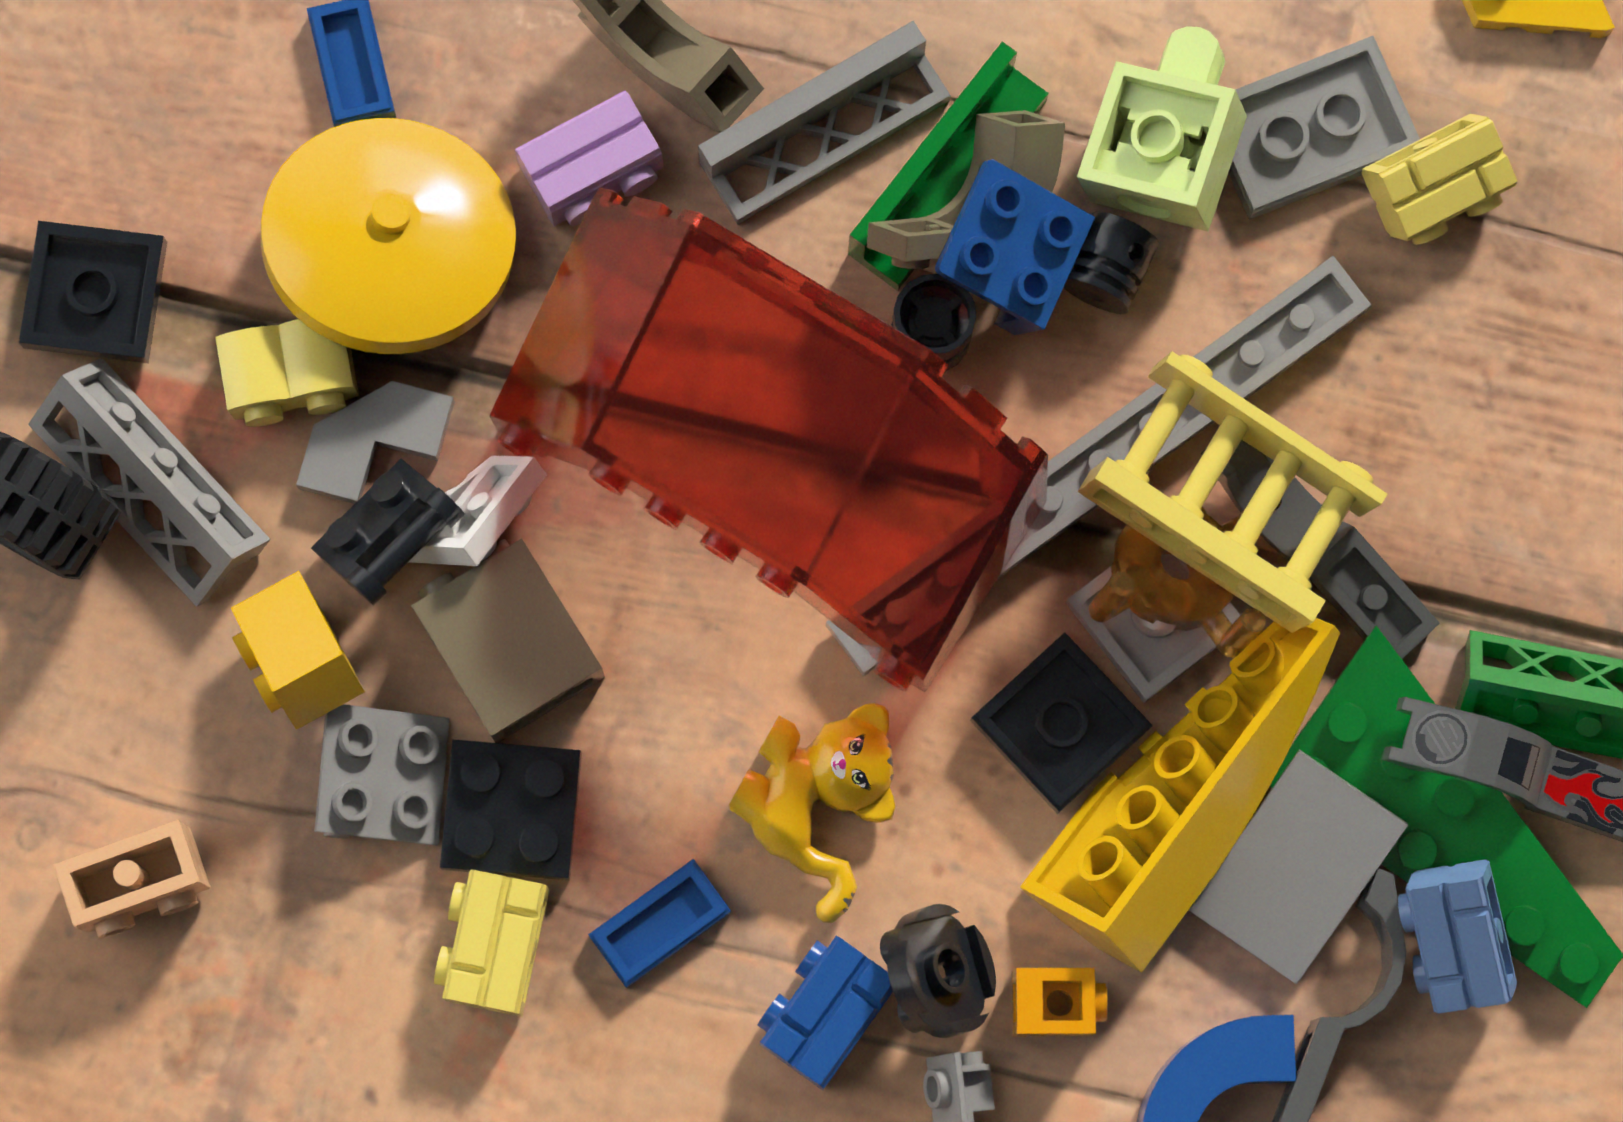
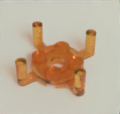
M1152 463L1151 467L1149 468L1148 472L1146 473L1147 475H1148L1149 472L1152 470V468H1153V463ZM1282 499L1280 500V502H1279L1278 506L1276 507L1275 511L1273 512V514H1274V513L1276 512V510L1281 506ZM1201 507V511L1204 514L1202 519L1223 533L1225 531L1232 532L1245 510L1244 508L1238 516L1220 525ZM1129 525L1123 528L1115 542L1114 562L1111 564L1112 576L1089 605L1091 618L1101 623L1107 622L1130 609L1139 618L1152 624L1158 620L1166 624L1176 625L1173 630L1188 631L1203 627L1220 653L1228 658L1240 655L1266 625L1265 616L1260 610L1255 608L1244 610L1232 624L1223 610L1233 599L1234 594L1186 564L1189 570L1188 579H1177L1170 576L1162 566L1161 556L1171 553Z

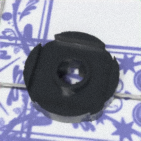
M933 904L904 915L893 930L883 934L880 941V953L887 964L890 984L898 1002L897 1012L901 1023L912 1033L925 1031L938 1038L953 1037L980 1027L989 1014L980 1015L984 1009L985 999L995 996L996 988L994 963L983 935L975 925L964 928L958 919L951 916L959 913V911L949 905ZM940 965L945 970V978H942L938 969Z

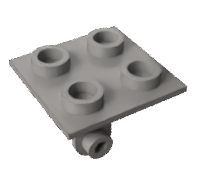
M346 704L325 714L314 832L324 833L323 836L330 838L347 839L349 836L434 846L439 845L449 718Z

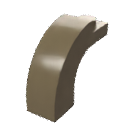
M573 0L581 10L577 16L626 67L672 105L715 131L721 133L729 128L764 90V87L730 46L702 34L681 19L661 0Z
M1026 110L976 114L972 163L968 176L957 195L944 208L925 217L869 222L867 248L891 256V264L907 269H922L937 274L935 272V265L982 163L994 159L1048 191L1053 192L1061 164L1065 123Z

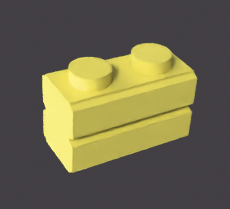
M1469 114L1363 168L1361 172L1370 195L1377 204L1376 209L1386 232L1391 237L1409 241L1412 239L1415 245L1427 243L1445 234L1449 229L1446 221L1464 212L1472 217L1495 209L1503 202L1500 194L1516 186L1518 182L1510 161L1502 150L1504 147L1493 121L1489 117Z
M470 870L467 884L455 883L448 912V920L459 922L453 948L441 947L434 976L435 985L445 986L442 999L451 1003L523 1017L550 891L547 885L478 870Z

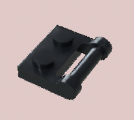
M400 459L374 482L373 486L341 518L330 525L327 532L311 549L325 564L374 606L387 593L384 586L445 525L452 528L465 513L439 487L436 488L409 464Z

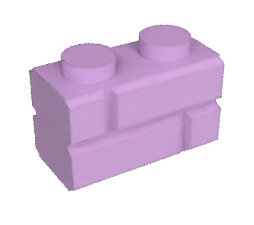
M626 90L515 149L518 164L553 226L565 220L568 221L570 226L586 222L602 210L603 206L600 201L621 190L625 196H632L647 189L658 179L655 172L663 168L661 150Z

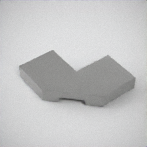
M394 381L389 382L346 406V408L314 424L296 486L303 491L355 504L363 496L377 445L438 461L455 404L454 398Z

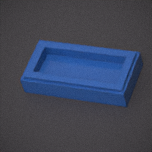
M341 0L307 8L334 127L364 119L395 118L396 112L369 0Z
M692 859L588 935L627 989L728 916L731 910L696 861Z

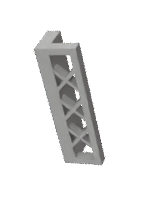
M914 21L909 22L698 145L699 164L737 225L950 101L951 95L925 56L926 39ZM911 67L915 68L930 94L913 104L886 99L891 79ZM882 85L879 97L867 94ZM849 103L876 108L872 127L860 135L833 130L838 110ZM883 110L896 113L880 122ZM829 116L826 128L813 125ZM798 133L823 139L818 159L805 167L780 161L785 141ZM830 141L843 144L827 153ZM775 147L773 159L760 156ZM745 164L770 170L765 190L741 203L725 177ZM777 172L790 175L774 184Z
M103 358L63 374L28 423L70 470L112 498L121 512L117 521L196 607L210 599L233 568L258 556L271 540ZM63 406L77 420L80 440L71 439L54 420ZM100 454H109L119 465L122 485L113 484L103 473ZM143 500H151L162 511L165 531L155 530L145 519ZM185 546H194L211 564V568L202 579L187 564Z

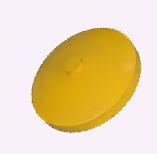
M396 118L364 119L345 123L316 135L291 154L280 167L267 191L261 219L263 262L273 288L282 302L301 322L319 335L340 345L364 352L379 354L419 352L443 345L463 335L478 324L498 301L509 279L515 252L516 227L513 208L501 180L491 166L475 150L455 136L441 129L411 120Z

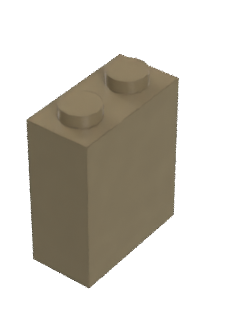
M522 538L511 545L508 544L506 539L498 541L495 550L489 557L457 578H454L452 573H446L432 580L418 592L422 599L411 605L495 743L501 742L605 678L603 668Z

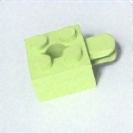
M1190 26L1175 30L1167 40L1157 71L1116 61L1077 174L1079 183L1092 203L1209 232L1247 119L1246 112L1236 90L1218 85L1225 65V57L1218 40L1211 32L1201 27Z

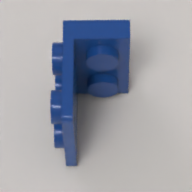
M996 160L984 161L935 265V272L1000 308L1001 310L994 324L1011 334L1020 335L1044 330L1095 217Z

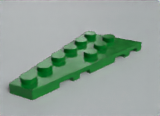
M1375 625L1294 739L1270 787L1273 788L1300 749L1407 822L1408 826L1381 865L1407 883L1412 873L1417 870L1441 866L1452 867L1456 864L1479 860L1489 861L1511 956L1587 1008L1623 958V953L1504 794L1474 782L1431 772L1414 771L1382 760L1385 747L1392 746L1402 749L1411 715L1396 711L1398 699L1408 697L1428 703H1435L1377 625Z

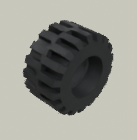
M0 431V544L60 577L81 579L121 514L120 510L111 497L74 471L26 443Z

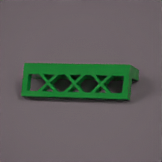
M1003 41L849 235L848 255L896 291L900 289L914 269L894 266L891 264V256L867 248L869 222L920 218L934 214L944 208L957 195L968 176L973 158L976 114L1023 110L1037 114L1047 101L1049 93L1014 68L1017 52Z
M1469 631L1465 644V679L1455 709L1512 724L1540 736L1553 746L1623 759V692L1611 684L1614 681L1623 683L1622 659L1484 632ZM1483 656L1503 659L1514 668L1508 670L1483 665ZM1554 669L1568 672L1577 681L1559 680L1550 674L1548 670Z

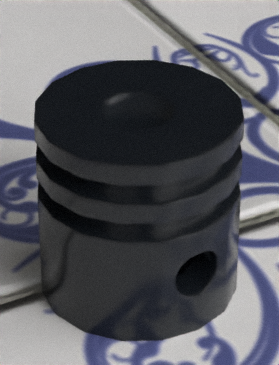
M1092 212L1091 215L1095 219L1063 288L1076 298L1096 308L1111 313L1126 314L1132 304L1130 300H1133L1136 296L1137 286H1140L1159 246V241L1148 230L1128 219L1107 212Z

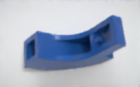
M1293 1014L1258 1015L1235 1019L1215 1026L1192 1038L1172 1054L1158 1070L1144 1095L1136 1122H1198L1208 1104L1217 1095L1232 1086L1296 1081Z

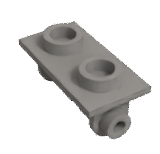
M982 1051L955 1052L926 1058L927 1072L924 1077L923 1089L926 1102L932 1108L933 1122H974L973 1112L995 1110L990 1064L983 1063Z

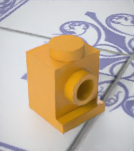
M1095 967L1015 968L1012 972L1013 1037L1093 1036L1096 1034V1022L1107 1021L1106 983H1095ZM1059 991L1068 996L1070 1009L1066 1015L1056 1016L1048 1010L1047 998L1050 993Z

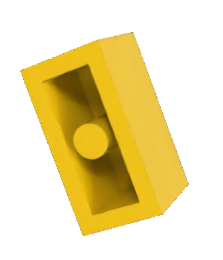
M299 571L231 607L242 632L233 636L232 639L249 670L251 671L260 666L263 674L253 679L256 688L270 712L273 713L283 708L296 730L365 693L321 607Z

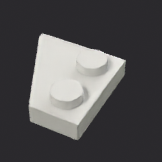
M491 456L470 472L463 482L446 491L445 493L463 510L465 515L452 528L445 525L409 562L478 566L481 561L489 557L496 548L498 538L514 517L522 513L529 506L532 499L531 495L547 476L535 457Z

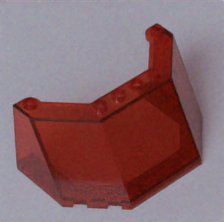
M599 188L585 213L489 414L495 428L501 433L497 439L498 443L516 456L532 457L533 454L544 458L551 456L590 471L588 475L596 483L618 496H622L626 489L648 501L644 510L662 524L677 530L680 524L684 523L704 535L699 543L713 555L730 564L734 563L737 556L759 569L755 576L758 581L783 597L789 598L792 592H795L869 652L871 657L878 662L874 673L881 679L904 692L908 690L910 685L926 692L1047 501L1048 454L1030 438L1022 436L1017 444L1006 435L1001 428L1008 418L973 387L963 385L960 392H958L946 382L942 376L948 365L932 350L699 212L684 208L677 219H672L669 216L673 211L664 203L633 196L627 207L620 204L623 198L615 191Z

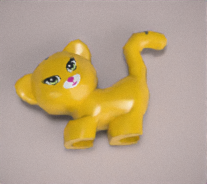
M875 703L864 704L853 710L845 719L825 723L807 748L798 747L801 736L796 725L779 715L759 750V753L771 763L765 775L749 769L728 805L732 812L751 825L755 837L771 855L789 861L806 874L829 880L832 887L827 895L815 906L817 917L824 923L835 922L849 909L857 890V884L848 861L822 853L810 846L813 803L820 799L827 806L839 811H853L864 821L880 823L892 820L896 807L894 796L890 789L894 776L891 745L886 738L889 730V711L883 705Z

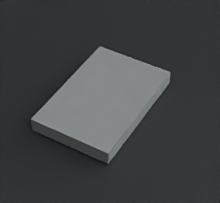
M1374 36L1235 89L1246 112L1247 119L1228 173L1250 220L1362 175L1363 168L1420 140Z
M1299 749L1247 824L1219 870L1198 896L1189 911L1297 984L1408 824Z

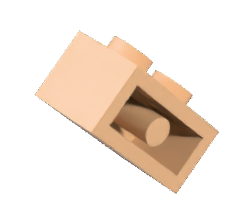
M180 820L53 865L73 926L87 933L96 930L98 938L113 936L135 927L136 923L133 916L155 908L159 909L161 916L188 909L198 904L197 893L211 889L191 828Z

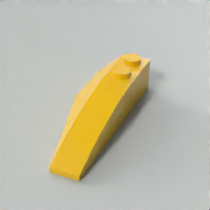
M1315 618L1311 624L1291 633L1273 621L1229 662L1232 673L1218 686H1213L1207 690L1202 687L1184 704L1190 711L1163 737L1157 731L1150 735L1138 747L1143 755L1119 778L1111 772L1093 789L1020 888L1096 948L1142 973L1219 870L1257 810L1282 765L1314 699L1340 635L1336 626Z

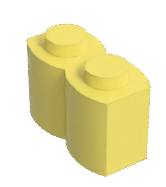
M299 319L279 325L237 330L215 337L227 410L235 420L245 419L247 426L256 427L278 423L283 420V412L295 408L307 407L308 413L313 415L334 413L346 408L345 400L359 396L351 348L319 335Z

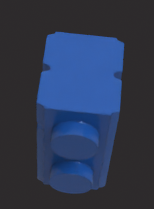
M837 935L828 947L818 940L795 971L805 980L790 1000L779 993L757 1024V1026L767 1032L760 1041V1045L821 1090L825 1089L893 993L888 972Z

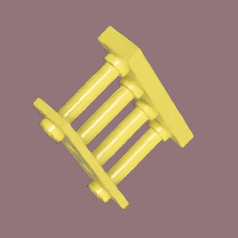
M1172 351L1158 362L1147 376L1165 388L1166 391L1124 460L1114 461L1109 457L1104 459L1090 470L1078 493L1291 633H1294L1314 622L1326 601L1310 590L1312 585L1308 580L1348 511L1361 517L1382 505L1387 493L1372 484V476L1362 467L1348 461H1337L1212 378L1213 373L1211 369L1200 360L1189 355L1179 356ZM1189 404L1220 426L1179 495L1168 497L1148 484L1150 479L1146 473ZM1241 440H1243L1274 461L1232 532L1225 531L1223 533L1202 519L1204 514L1201 511V507ZM1296 475L1327 495L1287 566L1276 568L1256 555L1258 549L1255 543Z

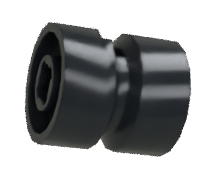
M938 274L921 275L907 283L897 296L890 331L892 347L900 361L912 370L925 374L944 373L959 364L968 352L976 321L975 302L969 291Z

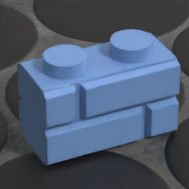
M1479 860L1456 864L1452 867L1441 866L1421 869L1412 873L1405 888L1406 893L1399 894L1398 908L1404 931L1406 933L1415 932L1420 954L1413 956L1412 963L1418 992L1420 994L1430 993L1433 1010L1438 1014L1466 1010L1473 1006L1480 1008L1501 1005L1512 1001L1517 986V979L1490 862Z

